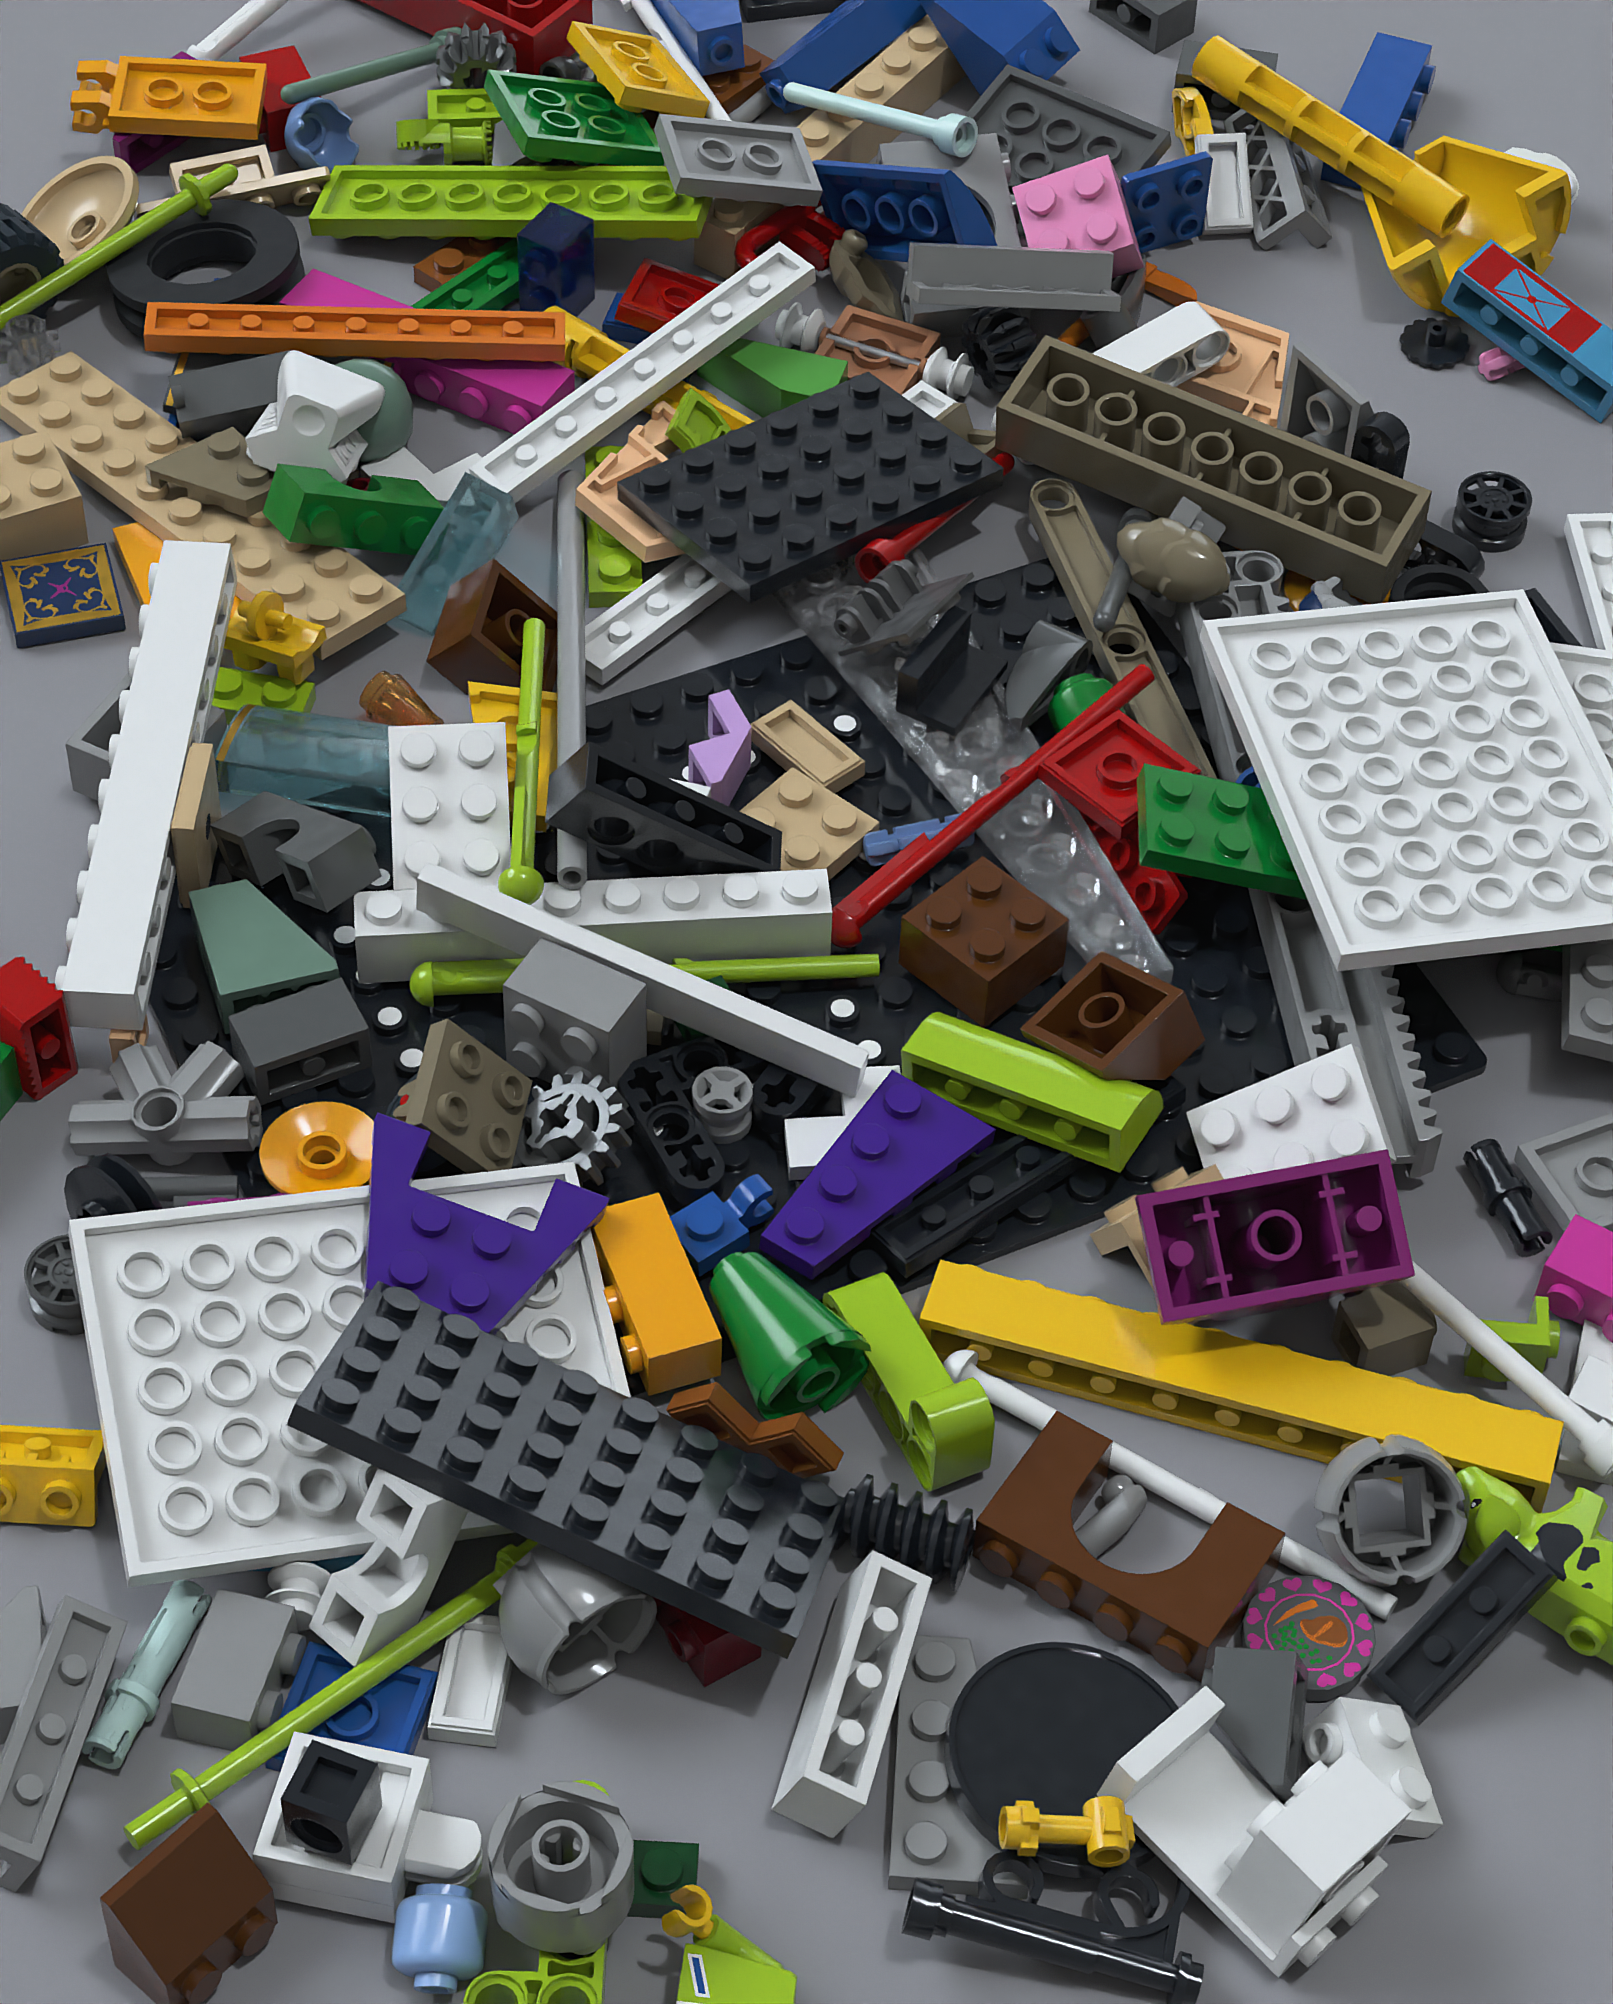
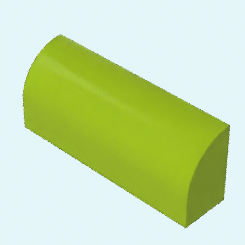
M941 1012L929 1015L901 1049L902 1076L979 1120L1014 1134L1028 1137V1139L1057 1150L1068 1152L1076 1157L1119 1173L1163 1110V1099L1159 1091L1129 1080H1105L1057 1054Z

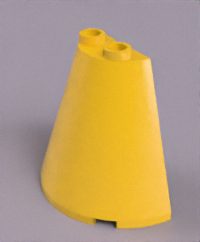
M1444 135L1414 151L1415 158L1413 161L1464 192L1470 198L1463 218L1448 236L1444 238L1437 236L1360 186L1386 263L1398 287L1411 300L1424 309L1444 312L1451 317L1459 316L1444 306L1441 301L1457 269L1482 246L1492 239L1541 276L1554 259L1550 253L1559 234H1566L1571 212V186L1568 173L1564 170Z

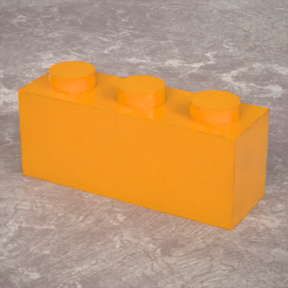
M655 1193L607 1206L602 1220L595 1227L591 1226L590 1230L605 1290L603 1292L610 1308L613 1324H619L623 1337H620V1349L627 1371L630 1375L639 1372L648 1396L720 1376L722 1337L660 1194Z

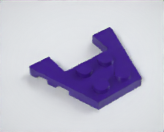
M377 1112L373 1123L371 1140L372 1158L369 1182L370 1199L364 1300L377 1281H380L391 1287L396 1286L410 1290L421 1301L449 1314L468 1317L479 1326L480 1330L495 1335L536 1291L538 1283L557 1263L561 1264L575 1249L576 1242L591 1226L595 1227L602 1220L609 1198L556 1178L534 1231H530L411 1187V1183L428 1147L431 1132Z

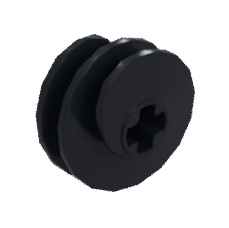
M109 1153L96 1155L87 1165L75 1167L66 1176L64 1193L71 1220L163 1209L152 1188L139 1172L122 1158Z

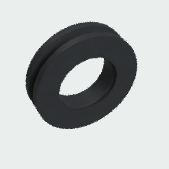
M210 200L212 211L205 216H201L193 209L189 210L106 263L107 275L120 321L131 332L144 338L147 302L279 305V302L305 277L298 236L291 221L275 209L243 200ZM230 260L247 264L234 274L212 282L182 284L166 281L168 277L181 269L201 262Z

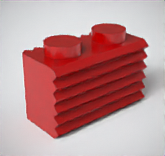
M15 957L0 967V1041L15 1049L22 1089L34 1100H40L78 1074V1062L63 990H57L56 984L49 983L48 977H41L40 970H34L33 964L26 963L25 957Z

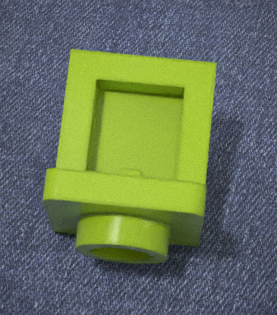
M1535 1296L1527 1323L1480 1319L1539 1372L1543 1373L1547 1358H1557L1560 1343L1559 1321L1549 1320L1548 1297ZM1469 1343L1466 1344L1463 1355L1464 1376L1487 1378L1495 1382L1510 1381Z

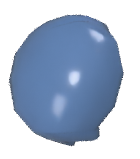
M310 97L294 106L288 115L284 131L287 151L293 161L304 170L327 166L331 174L335 165H352L359 153V145L352 141L349 135V127L353 120L343 111L339 110L333 101L321 97Z

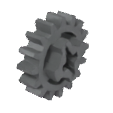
M577 1071L571 1083L568 1084L560 1074L555 1075L552 1081V1088L546 1092L537 1085L532 1088V1095L535 1100L526 1106L512 1169L574 1162L581 1188H583V1182L591 1179L598 1186L604 1181L600 1171L605 1166L619 1168L622 1163L615 1155L616 1150L630 1147L632 1144V1140L624 1131L634 1125V1119L626 1110L629 1105L615 1086L610 1087L603 1076L598 1074L590 1081L583 1071Z

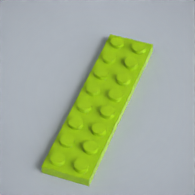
M335 165L330 174L331 178L326 182L308 219L312 236H331L336 239H346L352 236H379L382 239H394L400 236H426L433 240L446 237H474L479 240H488L495 237H522L526 240H538L544 237H570L579 241L591 238H620L625 241H633L640 238H668L672 241H684L700 237L714 197H690L685 194H675L666 166Z

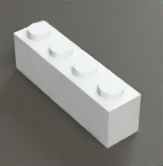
M872 1550L841 1585L771 1810L830 1838H834L866 1806L932 1578Z

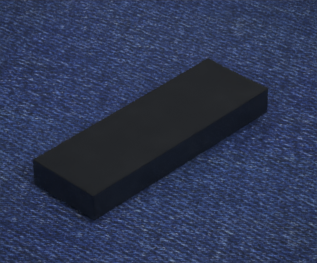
M1505 1529L1378 1662L1367 1676L1390 1699L1401 1706V1709L1410 1718L1420 1725L1558 1580L1557 1576Z

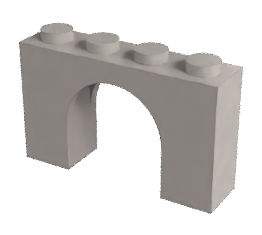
M997 133L978 135L972 152L962 158L941 152L939 147L933 142V139L879 144L876 164L951 170L963 181L978 201L993 231L997 246L1028 247L1026 236H1019L1017 224L1020 222V215L1014 194H1010L1008 183L1011 179L1010 159L1007 152L1001 153ZM905 271L900 297L905 322L941 333V338L964 336L962 323L984 306L918 304L906 295L908 271ZM1019 308L1021 316L1029 319L1032 309H1037Z

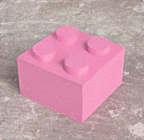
M1108 154L1012 187L1028 247L1110 251L1114 253L1112 278L1144 268L1120 180Z

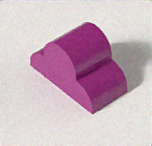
M1388 1149L1142 1194L1135 1197L1161 1325L1183 1324L1207 1319L1220 1321L1270 1313L1319 1302L1340 1294L1402 1281L1415 1276Z

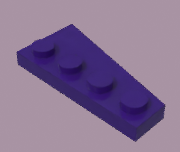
M891 1070L761 1234L759 1249L807 1278L814 1279L868 1238L873 1227L889 1215L895 1216L909 1206L913 1201V1197L933 1182L939 1184L954 1173L958 1163L971 1153L975 1152L978 1155L991 1145L996 1129Z

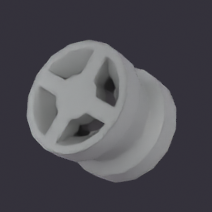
M727 1066L713 1067L703 1071L696 1077L692 1086V1100L695 1113L713 1143L730 1144L742 1139L749 1132L752 1125L751 1104L753 1101V1088L751 1081L747 1075L738 1069Z

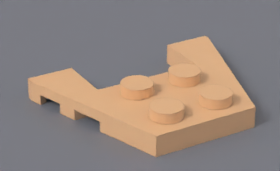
M1196 301L1229 334L1230 345L1226 354L1219 362L1179 384L1176 388L1226 408L1242 412L1245 416L1277 428L1289 347V333Z
M665 401L658 403L652 409L651 419L644 426L638 424L628 434V443L617 454L611 452L576 488L575 506L644 563L686 554L618 500V481L639 473L645 468L668 460L665 456L680 449L665 435L676 411Z

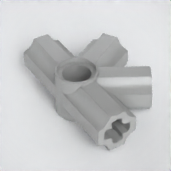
M207 1041L205 1045L200 1044L173 1076L156 1045L142 1046L136 1043L119 1051L118 1058L109 1067V1070L123 1100L79 1101L78 1104L72 1105L68 1121L70 1145L76 1156L100 1155L104 1153L112 1155L149 1154L152 1160L167 1166L181 1164L190 1159L196 1152L254 1151L255 1147H260L263 1133L261 1105L256 1096L227 1097L245 1076L240 1063L234 1060L224 1048L210 1041Z

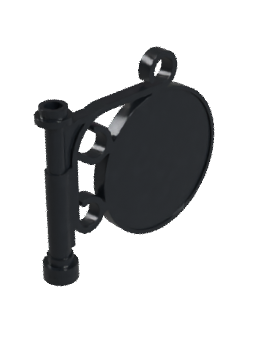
M1044 1642L1025 1645L1009 1650L982 1666L962 1689L950 1716L944 1744L945 1767L953 1794L964 1814L981 1835L1002 1852L994 1854L987 1860L978 1881V1894L980 1898L967 1895L965 1901L956 1900L955 1895L943 1892V1884L916 1877L908 1899L901 1933L929 1941L932 1934L946 1937L948 1934L1091 1974L1094 1971L1166 1991V2004H1195L1202 1984L1204 1964L1192 1961V1954L1184 1951L1178 1953L1173 1964L1180 1916L1187 1903L1191 1889L1178 1877L1175 1899L1170 1910L1158 1920L1138 1927H1125L1109 1898V1892L1116 1888H1125L1133 1891L1140 1897L1144 1906V1916L1149 1919L1154 1917L1160 1904L1159 1891L1154 1881L1146 1873L1136 1869L1150 1861L1156 1854L1135 1833V1843L1132 1849H1130V1858L1125 1863L1113 1867H1099L1091 1864L1088 1860L1087 1845L1038 1843V1850L1035 1856H1017V1850L1002 1849L1000 1847L998 1833L999 1816L1002 1806H1014L1016 1800L1034 1801L1035 1808H1039V1813L1042 1815L1083 1816L1084 1803L1098 1797V1791L1116 1762L1179 1709L1169 1694L1148 1674L1123 1658L1102 1649L1076 1643ZM1042 1871L1071 1878L1102 1877L1093 1897V1910L1098 1921L1037 1905L1044 1889V1875ZM1002 1872H1010L1020 1876L1026 1882L1029 1889L1027 1902L1002 1894L996 1888L993 1877Z

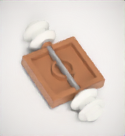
M795 302L789 310L783 309L776 322L775 338L780 340V347L791 349L795 344L799 345L803 352L848 361V380L854 376L870 372L902 395L922 379V381L933 388L946 391L947 396L955 401L959 395L965 397L968 394L973 382L974 367L969 366L968 355L962 353L956 361L949 360L946 347H940L941 333L858 307L847 305L831 329L826 327V321L821 309L817 308L810 316L803 315L802 305L799 302Z

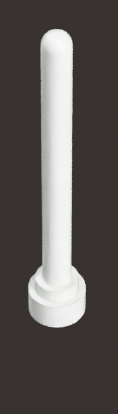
M1412 1260L1415 1276L1398 1282L1556 1420L1564 1421L1563 1427L1580 1441L1577 1448L1586 1455L1583 1460L1585 1464L1602 1479L1613 1472V1426L1604 1419L1596 1422Z

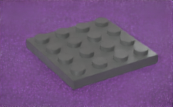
M1009 64L1004 67L965 115L975 120L978 127V135L997 133L1001 153L1007 152L1010 159L1011 179L1008 183L1010 194H1014L1012 187L1107 154L1121 184V179L1124 175L1155 166L1171 146L1170 131ZM1020 218V222L1017 224L1019 236H1025Z

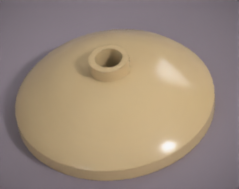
M115 156L89 158L74 164L50 180L31 199L21 215L57 245L60 250L59 256L64 260L65 265L130 224L138 202V177L134 170L121 158Z

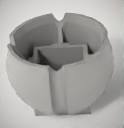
M1390 1434L1385 1437L1382 1444H1379L1373 1437L1363 1438L1344 1448L1333 1458L1319 1479L1314 1496V1508L1321 1511L1323 1515L1322 1519L1316 1523L1318 1538L1330 1558L1341 1569L1362 1582L1379 1587H1389L1396 1585L1398 1577H1401L1407 1584L1423 1581L1439 1572L1453 1558L1461 1545L1467 1524L1465 1513L1457 1509V1504L1465 1499L1462 1485L1453 1467L1439 1452L1419 1440L1403 1435ZM1402 1476L1407 1529L1359 1534L1355 1481Z
M540 1543L493 1584L501 1595L498 1610L499 1626L507 1654L521 1672L539 1682L544 1689L548 1688L555 1695L569 1694L581 1690L617 1668L615 1661L616 1652L621 1650L628 1654L633 1653L648 1635L657 1614L656 1602L651 1595Z

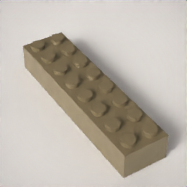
M1047 335L1043 337L996 407L995 448L1164 518L1170 517L1178 502L1184 496L1202 507V511L1225 525V531L1219 541L1243 551L1259 550L1271 553L1280 559L1284 568L1316 581L1325 582L1331 577H1338L1343 581L1342 591L1347 590L1350 595L1371 604L1383 602L1425 532L1432 494L1431 490Z

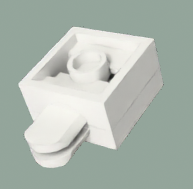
M294 1732L253 1852V1859L255 1865L273 1889L274 1899L395 1923L396 1910L404 1898L409 1880L425 1884H453L467 1888L477 1879L482 1870L483 1852L481 1834L477 1823L469 1819L430 1811L433 1803L430 1759ZM312 1739L378 1763L382 1808L352 1866L286 1841L280 1798Z

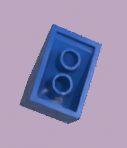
M919 0L980 96L1007 64L1048 80L1080 51L1057 12L1043 0Z

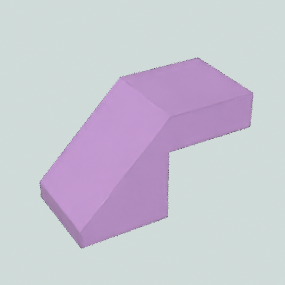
M728 689L708 695V736L710 739L689 745L688 782L711 787V798L727 806L731 803L751 766V725Z

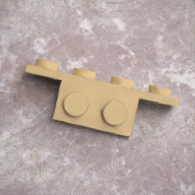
M266 144L169 164V174L175 194L181 192L178 180L183 174L190 173L199 180L224 164H233L238 170L237 180L211 196L210 200L232 199L250 201L272 209L291 203L297 206H307L316 203L326 182L331 178L327 166L275 176ZM171 197L137 204L134 221Z

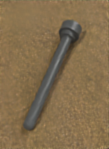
M1139 507L1129 509L1120 520L1117 534L1128 524L1151 522L1159 519V517ZM1120 552L1093 617L1094 627L1101 632H1108L1114 627L1132 581L1129 566L1121 557Z

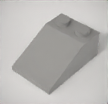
M1302 341L1293 345L1280 430L1351 458L1354 436L1357 429L1374 415L1370 402ZM1382 445V448L1377 452L1381 453L1386 447Z

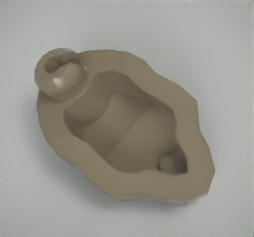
M854 229L845 231L841 240L834 241L829 254L830 271L840 293L848 297L854 307L903 321L901 300L895 286L882 265L864 252L868 247L866 237Z
M1162 517L1151 522L1128 524L1117 534V548L1121 557L1128 564L1134 582L1147 590L1161 593L1168 600L1178 603L1201 601L1210 596L1223 594L1230 585V575L1227 572L1224 555L1218 545L1200 531L1191 530L1180 522Z

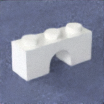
M378 1468L355 1519L377 1539L358 1562L346 1569L331 1574L309 1624V1628L355 1667L418 1624L469 1510Z

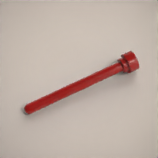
M1007 452L999 453L992 459L1004 468L1003 477L1014 468V457ZM977 498L930 520L911 526L892 539L879 538L872 540L855 557V567L859 576L868 584L890 562L905 559L908 553Z

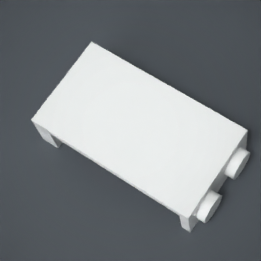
M1204 1686L1116 1762L1098 1791L1097 1796H1113L1121 1799L1125 1805V1814L1133 1818L1134 1833L1279 1978L1298 1959L1307 1968L1311 1966L1337 1938L1330 1929L1341 1918L1350 1926H1353L1375 1904L1380 1895L1372 1886L1387 1868L1388 1864L1379 1855L1376 1856L1295 1932L1278 1955H1276L1216 1894L1232 1872L1224 1862L1233 1850L1250 1835L1246 1831L1248 1826L1274 1800H1277L1282 1806L1283 1804L1209 1732L1225 1704L1207 1686Z

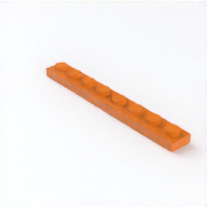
M147 302L143 334L145 351L166 352L170 354L181 352L218 353L221 355L234 353L274 354L296 350L307 355L324 357L360 356L380 359L402 357L427 358L430 360L565 361V312Z

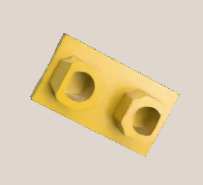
M261 591L251 602L243 600L237 607L234 616L228 624L224 648L232 650L236 667L252 671L261 669L267 662L276 664L279 678L289 679L295 685H298L315 670L313 653L323 644L327 637L325 626L284 613V603L280 595L271 591Z

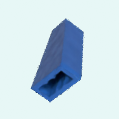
M651 0L701 76L745 67L742 20L738 0Z
M846 0L759 73L766 83L765 89L768 97L785 114L807 107L789 102L784 98L783 89L786 84L794 82L828 91L926 16V11L919 0Z

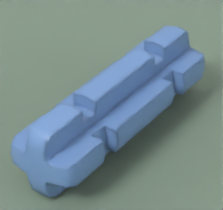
M962 813L945 816L944 823H940L939 819L936 818L894 827L893 834H888L886 829L867 833L863 836V851L868 864L874 867L885 865L923 832L930 841ZM975 832L955 849L971 846L974 843Z

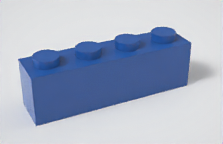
M1377 32L1341 108L1340 114L1399 151V148L1404 149L1409 138L1412 121L1418 120L1424 94H1429L1433 85L1436 66L1429 65L1432 45ZM1323 162L1320 180L1361 190L1359 184Z

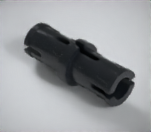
M1485 1139L1473 1144L1470 1148L1478 1160L1475 1159L1472 1152L1468 1151L1465 1152L1463 1160L1484 1193L1483 1204L1489 1215L1492 1217L1497 1216L1507 1232L1517 1255L1529 1257L1542 1252L1545 1247L1540 1242L1538 1236L1541 1237L1544 1244H1550L1553 1236L1531 1201L1533 1193L1527 1181L1523 1178L1519 1180L1497 1140Z

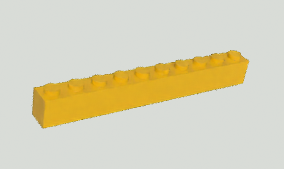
M941 1259L919 1318V1326L941 1362H944L949 1355L958 1350H973L979 1355L976 1367L990 1375L1327 1464L1344 1448L1363 1438L1373 1437L1379 1444H1382L1385 1437L1390 1434L1403 1435L1419 1440L1439 1452L1453 1467L1455 1473L1467 1467L1476 1466L1485 1473L1505 1482L1518 1490L1537 1513H1542L1550 1487L1564 1421L1544 1417L1532 1410H1517L1490 1403L1467 1393H1452L1417 1384L1409 1378L1390 1377L1356 1368L1344 1361H1329L1294 1352L1278 1344L1267 1345L1230 1335L1217 1328H1202L1187 1323L1161 1325L1159 1313L1141 1312L1106 1303L1097 1297L1079 1296L1045 1287L1036 1281H1021L984 1271L974 1265H960ZM1402 1476L1383 1478L1403 1484Z

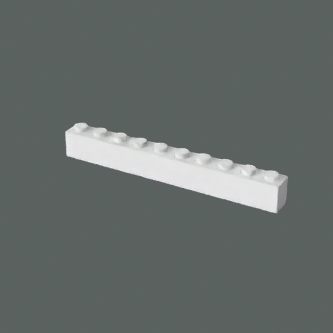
M164 540L159 563L152 562L150 565L148 587L151 599L149 605L142 604L139 612L141 643L140 647L131 648L129 656V676L132 682L130 690H122L119 699V720L122 726L120 734H112L109 742L111 774L109 779H102L99 785L98 806L101 813L99 824H92L88 833V855L91 859L89 870H81L78 876L77 901L80 906L78 918L71 917L67 924L66 948L69 953L67 966L60 965L55 977L56 989L63 990L70 1027L140 1031L143 1029L176 874L171 823L189 747H192L193 743L204 742L238 582L231 543Z

